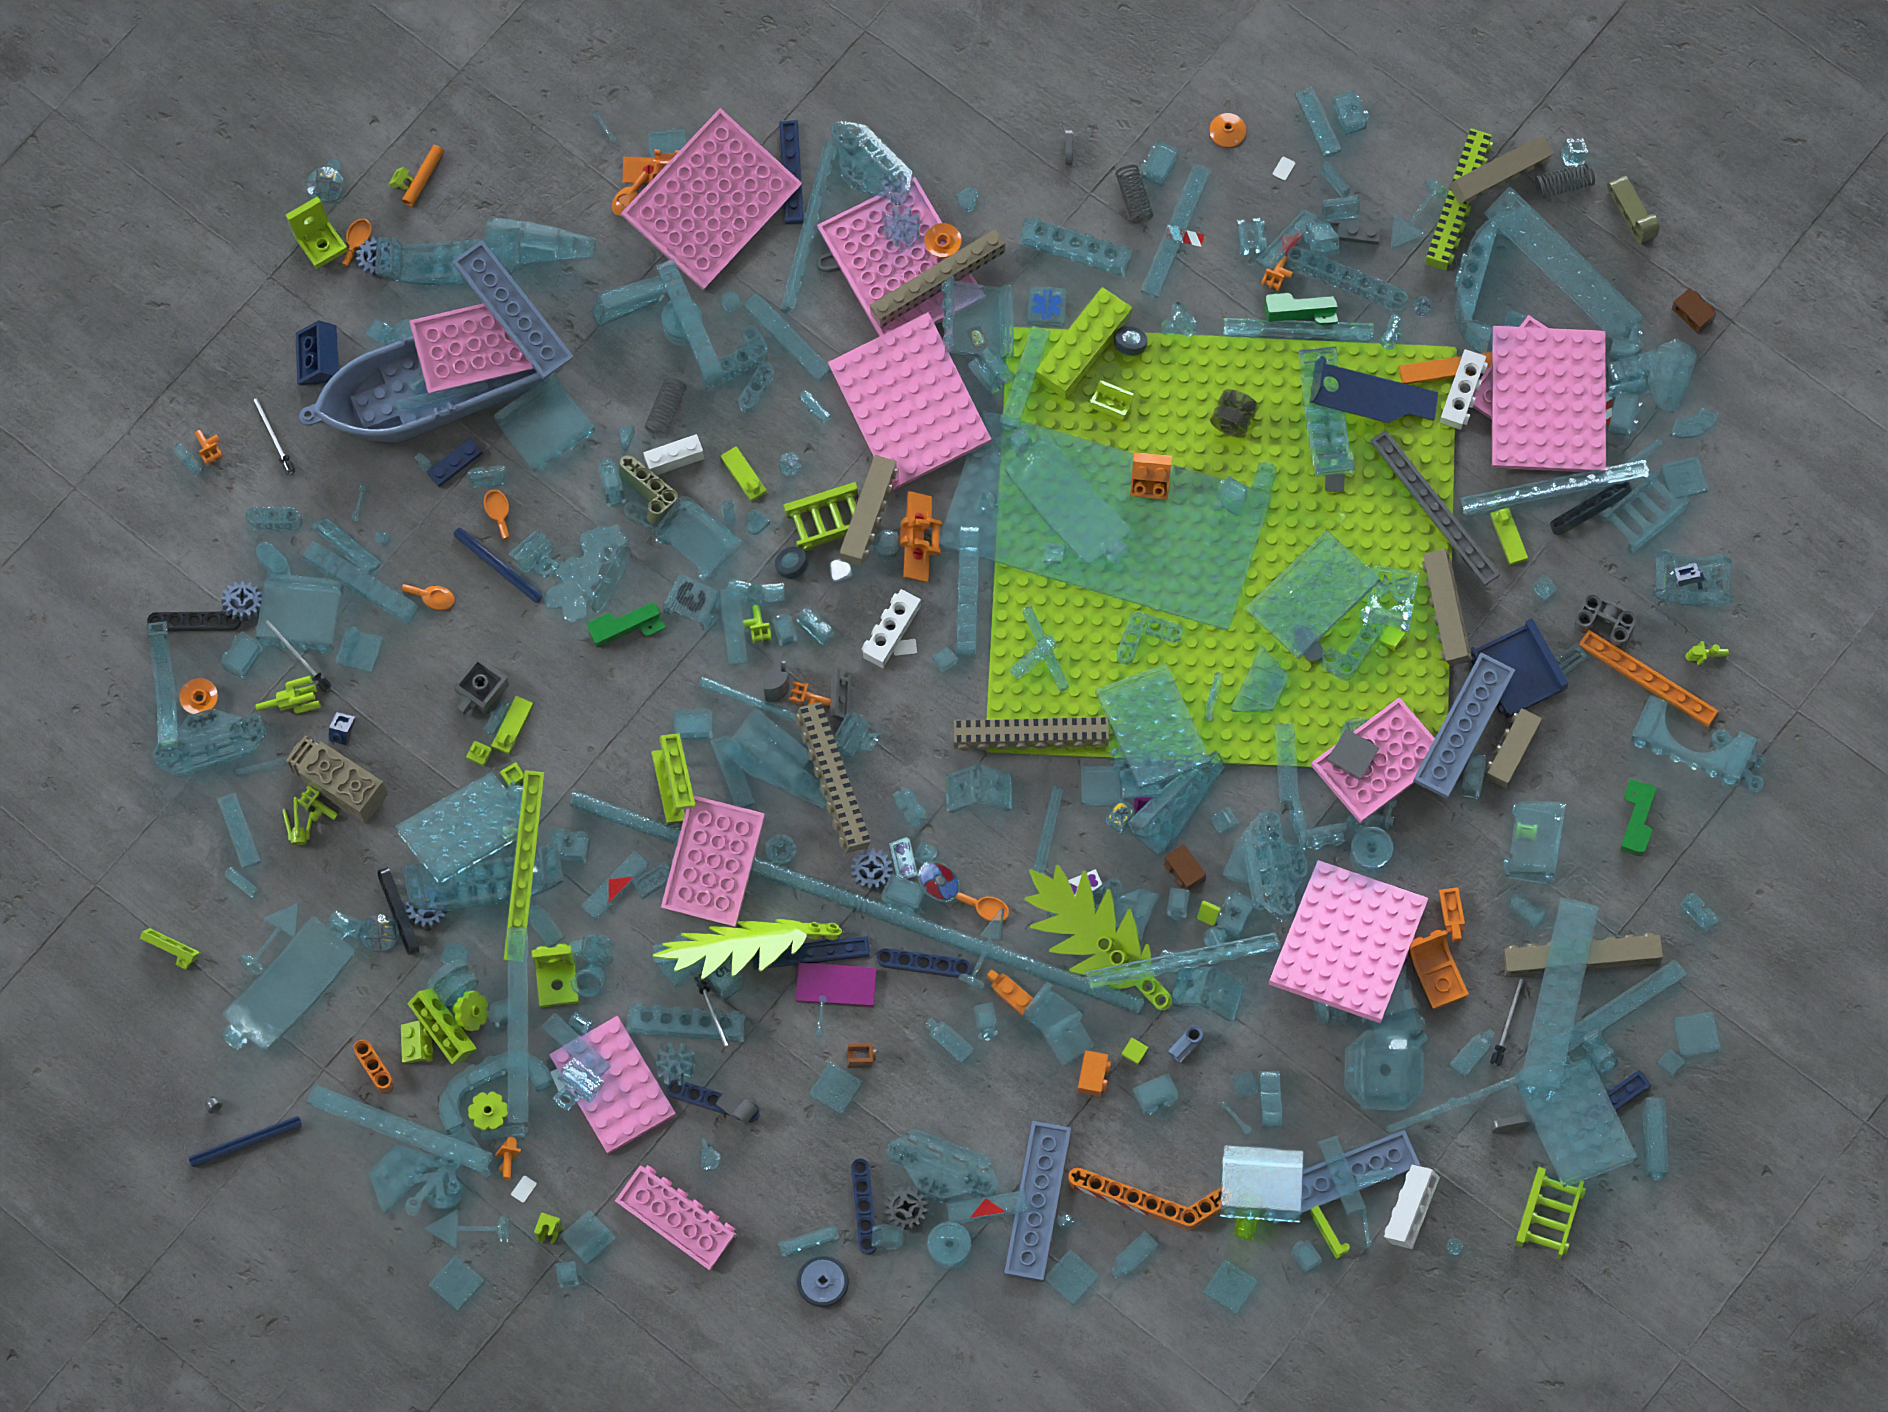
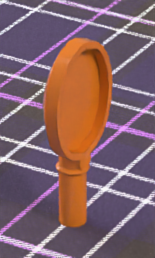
M646 171L642 172L631 187H625L616 194L612 202V211L615 215L623 217L620 214L639 195L638 190L649 177Z
M358 219L348 228L346 240L349 249L341 263L345 267L349 266L356 253V249L360 248L359 245H365V240L369 241L371 237L372 226L367 219Z
M490 490L484 497V509L492 520L497 521L502 539L508 540L510 536L504 520L509 512L508 500L501 491Z
M406 584L402 586L403 592L422 597L424 604L433 610L445 611L454 605L455 598L453 594L444 587L430 586L423 590Z
M960 892L956 897L957 900L971 905V907H976L977 913L989 922L1000 923L1008 918L1009 909L998 898L987 896L976 900Z

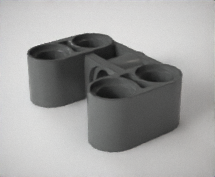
M1591 594L1585 598L1577 614L1575 628L1581 633H1586L1591 629L1595 620L1605 622L1613 628L1609 640L1610 643L1621 649L1626 645L1637 618L1634 612L1612 601ZM1594 603L1597 607L1590 608L1587 604ZM1586 619L1589 623L1582 624L1580 620ZM1629 619L1631 624H1625L1622 620ZM1621 635L1624 639L1617 640L1614 636Z

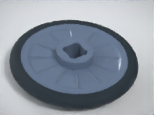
M829 1256L811 1258L801 1267L797 1276V1287L800 1295L805 1301L817 1307H828L839 1302L846 1294L849 1285L848 1273L843 1264ZM822 1278H825L827 1281L824 1285L819 1283Z

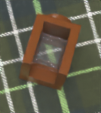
M848 1043L847 1068L853 1066H872L873 1061H876V1049H872V1043Z

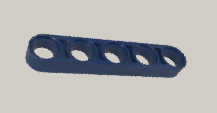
M883 948L877 953V962L884 968L954 978H966L971 973L970 962L965 959ZM883 953H887L891 956L889 962L884 963L880 960V956ZM902 956H907L910 958V963L908 965H901L899 959ZM921 959H927L930 964L926 968H921L918 962ZM942 961L947 962L949 965L945 971H941L937 967ZM960 964H965L968 967V971L961 974L957 971V967Z
M675 1079L669 1082L667 1090L670 1097L730 1116L717 1105L711 1106L708 1103V1099L711 1096L720 1098L723 1093ZM678 1084L682 1087L679 1094L671 1092L673 1085ZM691 1091H699L700 1097L697 1100H692L689 1097ZM754 1103L752 1104L755 1105L758 1110L756 1111V1115L749 1120V1122L756 1121L760 1115L759 1108Z
M859 1158L853 1161L851 1167L860 1251L865 1255H870L877 1249L870 1170L868 1162L865 1159ZM863 1163L866 1166V1170L863 1173L856 1172L855 1166L857 1164ZM859 1183H866L868 1189L865 1192H859L857 1190ZM863 1201L868 1202L870 1205L869 1210L865 1212L858 1208L859 1204ZM869 1221L872 1227L870 1230L864 1231L860 1227L861 1223ZM864 1241H872L874 1244L873 1248L865 1250L862 1247Z

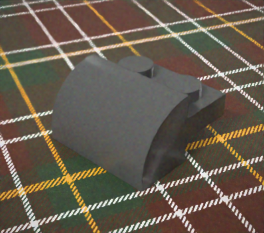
M774 653L773 671H765V702H774L782 699L790 687L786 660H783L782 654Z

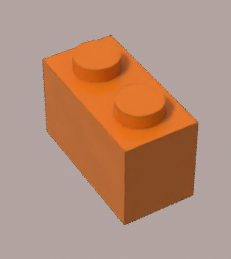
M1085 1050L1078 1093L1101 1097L1102 1091L1106 1092L1108 1080L1104 1078L1105 1073H1109L1111 1061H1108V1054Z

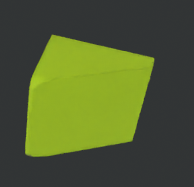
M1389 626L1379 639V642L1395 652L1405 638L1406 633Z
M1202 901L1197 919L1214 926L1220 915V907Z

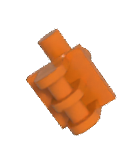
M1280 256L1274 271L1266 270L1261 282L1262 286L1265 284L1269 286L1268 288H1275L1279 292L1284 277L1291 279L1293 272L1283 268L1287 261L1286 256Z
M201 430L195 432V436L203 448L199 450V453L206 466H209L211 462H217L216 459L224 458L216 444L220 441L217 434L206 440Z
M793 682L794 688L791 689L790 693L792 695L788 701L801 706L804 699L809 700L808 705L821 702L822 705L830 706L831 699L806 692L808 683Z
M509 1137L495 1154L496 1157L504 1158V1162L498 1168L499 1172L503 1173V1180L511 1179L512 1160H515L521 1152V1149L516 1148L517 1141L514 1137Z

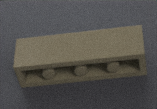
M1522 708L1519 714L1515 712L1510 722L1513 724L1511 729H1506L1504 732L1502 746H1497L1493 754L1496 756L1494 761H1489L1485 769L1487 780L1507 789L1541 724L1542 718Z

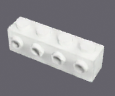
M1412 1165L1410 1171L1407 1172L1405 1184L1399 1193V1199L1392 1211L1389 1225L1385 1229L1384 1237L1391 1244L1413 1249L1440 1178L1432 1169Z

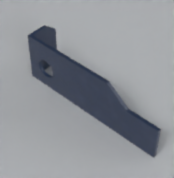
M1321 356L1315 362L1310 403L1384 423H1390L1407 414L1432 421L1435 420L1438 392L1326 364L1327 360L1324 356ZM1326 377H1333L1337 380L1338 389L1331 392L1324 387L1323 383Z

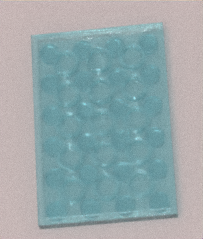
M1326 530L1246 606L1245 610L1299 660L1381 580Z
M1167 664L1095 690L1139 790L1211 764V759Z
M491 771L397 824L395 830L440 884L517 840L521 806Z
M1590 1057L1517 1083V1089L1563 1188L1637 1160V1155Z

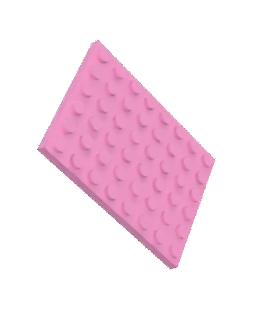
M719 108L620 215L704 290L802 183L728 114Z
M916 177L817 225L818 231L879 337L928 312L934 324H937L985 300L982 290L972 273L882 328H880L870 314V304L946 259L933 256L925 247L924 237L927 230L933 225L942 222ZM941 241L939 244H940V245H945L946 242H945V241Z
M929 312L828 362L873 456L878 455L897 461L899 473L897 479L892 481V491L992 442Z
M1508 326L1492 327V468L1605 473V331Z
M1318 860L1269 980V985L1381 1023L1428 898Z

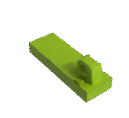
M737 447L720 456L751 502L767 493L766 488Z
M1509 507L1492 512L1490 517L1509 566L1527 561L1528 556Z
M515 696L491 745L493 749L510 755L534 706L532 702Z
M150 928L142 931L140 939L178 956L176 965L183 969H188L193 961L198 960L201 953Z

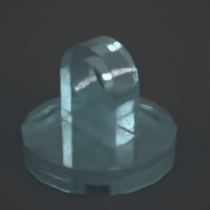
M1180 301L1171 305L1173 316L1161 323L1162 333L1167 335L1182 331L1187 337L1195 335L1197 332L1196 322L1191 314L1188 315L1186 312L1188 311L1187 306Z

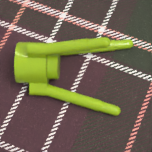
M294 797L295 828H292V830L286 809L282 810L288 832V841H291L292 845H305L306 840H310L313 820L309 816L306 832L304 828L299 827L297 797Z

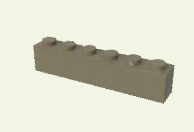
M1543 134L1454 180L1449 185V188L1459 205L1464 202L1470 204L1477 199L1476 196L1481 194L1483 197L1492 191L1491 188L1496 187L1498 189L1506 184L1505 181L1509 179L1514 181L1521 176L1520 173L1525 171L1527 174L1533 171L1535 165L1540 164V166L1548 163L1550 161L1549 158L1554 152Z
M878 455L874 456L840 550V561L862 567L863 562L868 560L870 554L868 548L875 541V529L880 527L882 520L880 517L881 512H885L887 495L890 496L893 490L892 481L898 477L897 461Z
M1446 549L1424 554L1425 561L1422 562L1424 572H1427L1428 579H1426L1427 588L1432 593V596L1429 598L1431 606L1435 608L1436 612L1433 615L1436 626H1439L1440 632H1437L1439 643L1443 645V650H1441L1442 659L1450 666L1472 661L1450 554Z

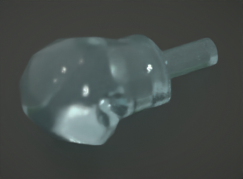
M702 1138L703 1150L699 1151L701 1167L703 1170L710 1171L719 1166L721 1156L719 1152H714L712 1147L708 1148L706 1138Z

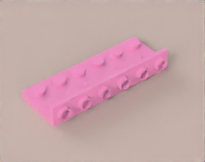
M640 1165L615 1202L708 1270H711L733 1238L738 1236L734 1233L735 1228L728 1223L723 1225L718 1221L719 1216L712 1211L709 1213L702 1209L704 1206L697 1200L690 1201L686 1198L688 1196L686 1192L680 1188L675 1190L671 1187V1181L665 1177L660 1179L655 1175L657 1171L647 1165L645 1168Z

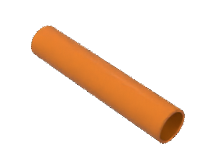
M432 146L402 198L404 204L413 207L445 152L440 146Z

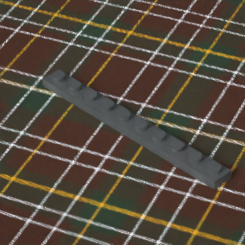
M1385 430L1371 439L1370 443L1480 583L1485 587L1497 579L1500 573L1390 434Z

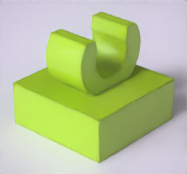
M402 167L396 170L388 185L394 189L400 187L402 190H407L409 187L404 184V180L412 182L413 178L407 175L409 170Z
M474 741L466 759L484 767L492 752V748Z

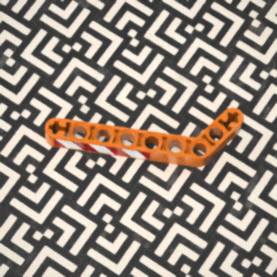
M1073 1168L1068 1176V1183L1075 1190L1188 1231L1195 1229L1227 1209L1231 1203V1193L1226 1188H1219L1190 1207H1185L1081 1168ZM1077 1175L1080 1176V1179L1077 1182H1075L1074 1178H1076ZM1086 1178H1088V1180H1087V1186H1084V1183L1086 1182ZM1093 1182H1099L1101 1187L1093 1189L1090 1185ZM1115 1188L1120 1193L1117 1196H1112L1109 1191ZM1134 1195L1138 1198V1201L1131 1203L1127 1198ZM1219 1196L1222 1198L1226 1197L1225 1202L1223 1200L1218 1201ZM1149 1202H1154L1157 1208L1150 1210L1146 1205ZM1207 1205L1211 1211L1203 1213L1200 1208ZM1173 1209L1176 1214L1169 1217L1165 1214V1211ZM1191 1216L1194 1218V1222L1186 1223L1184 1217Z

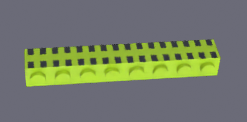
M1470 128L1453 181L1487 164L1488 158H1485L1487 152H1491L1494 143L1491 142V134ZM1449 189L1425 261V265L1445 271L1448 265L1453 264L1455 255L1452 253L1454 249H1458L1460 243L1458 235L1459 232L1463 233L1466 222H1463L1465 216L1469 217L1472 207L1466 202L1459 205L1451 189Z

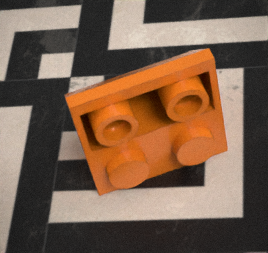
M1134 452L1130 496L1168 500L1172 456Z

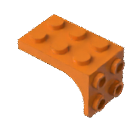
M1436 930L1429 937L1414 939L1408 951V957L1432 1011L1469 996L1450 953L1446 930L1442 932L1441 930Z

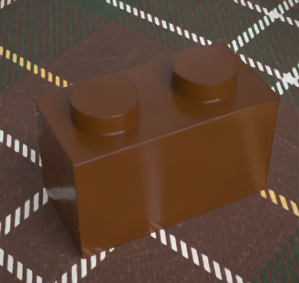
M1691 288L1673 302L1672 310L1697 334L1715 319L1716 312L1713 306L1706 304L1702 300L1701 295Z
M1184 844L1165 856L1163 864L1169 874L1172 873L1175 876L1177 886L1180 889L1183 888L1186 893L1206 880L1205 872Z

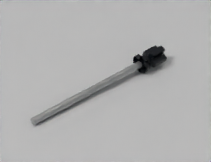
M257 398L254 399L281 455L279 461L283 464L282 468L285 474H294L295 467L292 461H289V455H284Z
M267 620L265 623L314 676L312 680L318 681L317 685L323 692H326L332 684L326 678H321V672L317 674Z
M698 974L697 977H694L697 987H700L698 991L700 994L705 995L724 1047L728 1048L726 1038L708 995L710 987L707 986V979H701L702 974Z
M1523 979L1519 980L1500 1045H1495L1494 1049L1497 1052L1492 1054L1490 1063L1496 1066H1500L1503 1061L1504 1055L1501 1053L1506 1051L1503 1045L1524 981Z

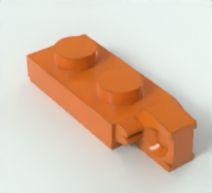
M1459 888L1439 890L1445 929L1447 933L1451 932L1453 943L1461 942V931L1465 930V921Z
M992 969L987 974V979L993 983L991 987L994 989V992L1020 1015L1024 1016L1036 1003L1033 997L1003 973L999 975Z

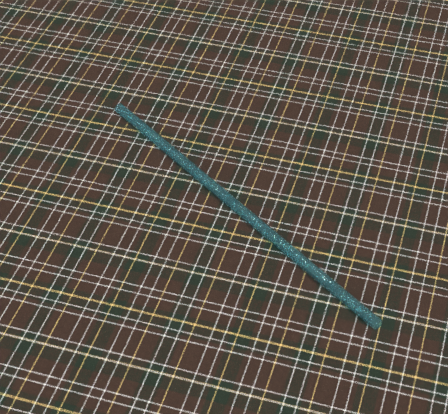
M577 790L571 796V807L576 806V809L581 808L582 811L587 810V813L598 814V817L604 816V819L609 818V821L620 822L622 826L625 824L628 828L631 826L633 830L636 828L639 832L642 830L644 834L648 833L650 836L653 834L655 838L665 839L666 842L671 841V844L676 843L677 845L681 832L678 827L668 826L667 823L657 822L656 819L651 820V817L640 816V813L629 812V809L624 810L623 807L618 808L616 804L614 806L612 803L607 804V801L604 800L602 802L599 798L596 800L594 796L592 798L588 794L585 796L583 792L579 793ZM757 856L754 857L751 873L761 874V877L766 876L767 879L772 878V881L783 882V885L789 884V887L794 886L795 889L800 888V891L811 892L813 896L816 894L817 897L820 898L821 896L824 900L827 898L829 902L834 901L835 904L839 903L840 906L851 907V910L862 911V914L868 913V916L873 915L874 918L879 917V920L890 921V924L893 925L895 923L896 926H902L903 929L906 927L908 931L919 932V935L930 936V939L936 938V941L941 940L942 943L947 942V945L958 946L960 950L963 948L966 952L969 950L971 954L974 952L977 956L981 955L982 958L987 957V960L993 959V962L998 961L999 964L1004 963V966L1015 967L1017 971L1020 969L1023 973L1026 971L1028 975L1031 973L1034 977L1037 975L1039 979L1044 978L1045 981L1050 980V983L1056 982V985L1061 984V987L1067 986V989L1078 990L1080 994L1083 992L1084 995L1087 996L1088 994L1091 998L1093 996L1096 997V1000L1101 999L1102 1002L1107 1001V1004L1113 1003V1006L1118 1005L1119 1008L1124 1007V1010L1135 1011L1137 1015L1142 1010L1144 998L1139 999L1137 995L1135 997L1131 993L1128 995L1126 991L1121 992L1120 989L1117 991L1115 987L1109 988L1110 986H1104V983L1098 984V981L1087 980L1085 976L1083 978L1079 974L1076 976L1074 972L1072 974L1068 970L1065 972L1063 968L1052 967V964L1041 963V960L1035 961V958L1030 959L1029 956L1025 957L1022 953L1019 955L1017 951L1015 953L1011 949L1008 951L1006 947L995 946V943L984 942V939L978 940V937L973 938L972 935L967 936V933L956 932L954 928L952 930L948 926L945 928L943 924L940 926L939 923H933L932 920L927 921V918L921 919L922 917H916V914L910 915V912L905 913L904 910L899 911V908L888 907L886 903L884 905L880 901L877 903L875 899L873 901L869 897L866 899L864 895L859 896L858 893L855 895L853 891L842 890V887L831 886V883L825 884V881L820 882V879L809 878L807 874L804 876L801 872L798 874L796 870L793 872L790 868L787 870L785 866L780 867L779 864L775 865L774 862L769 863L768 860L763 861V858L758 859Z

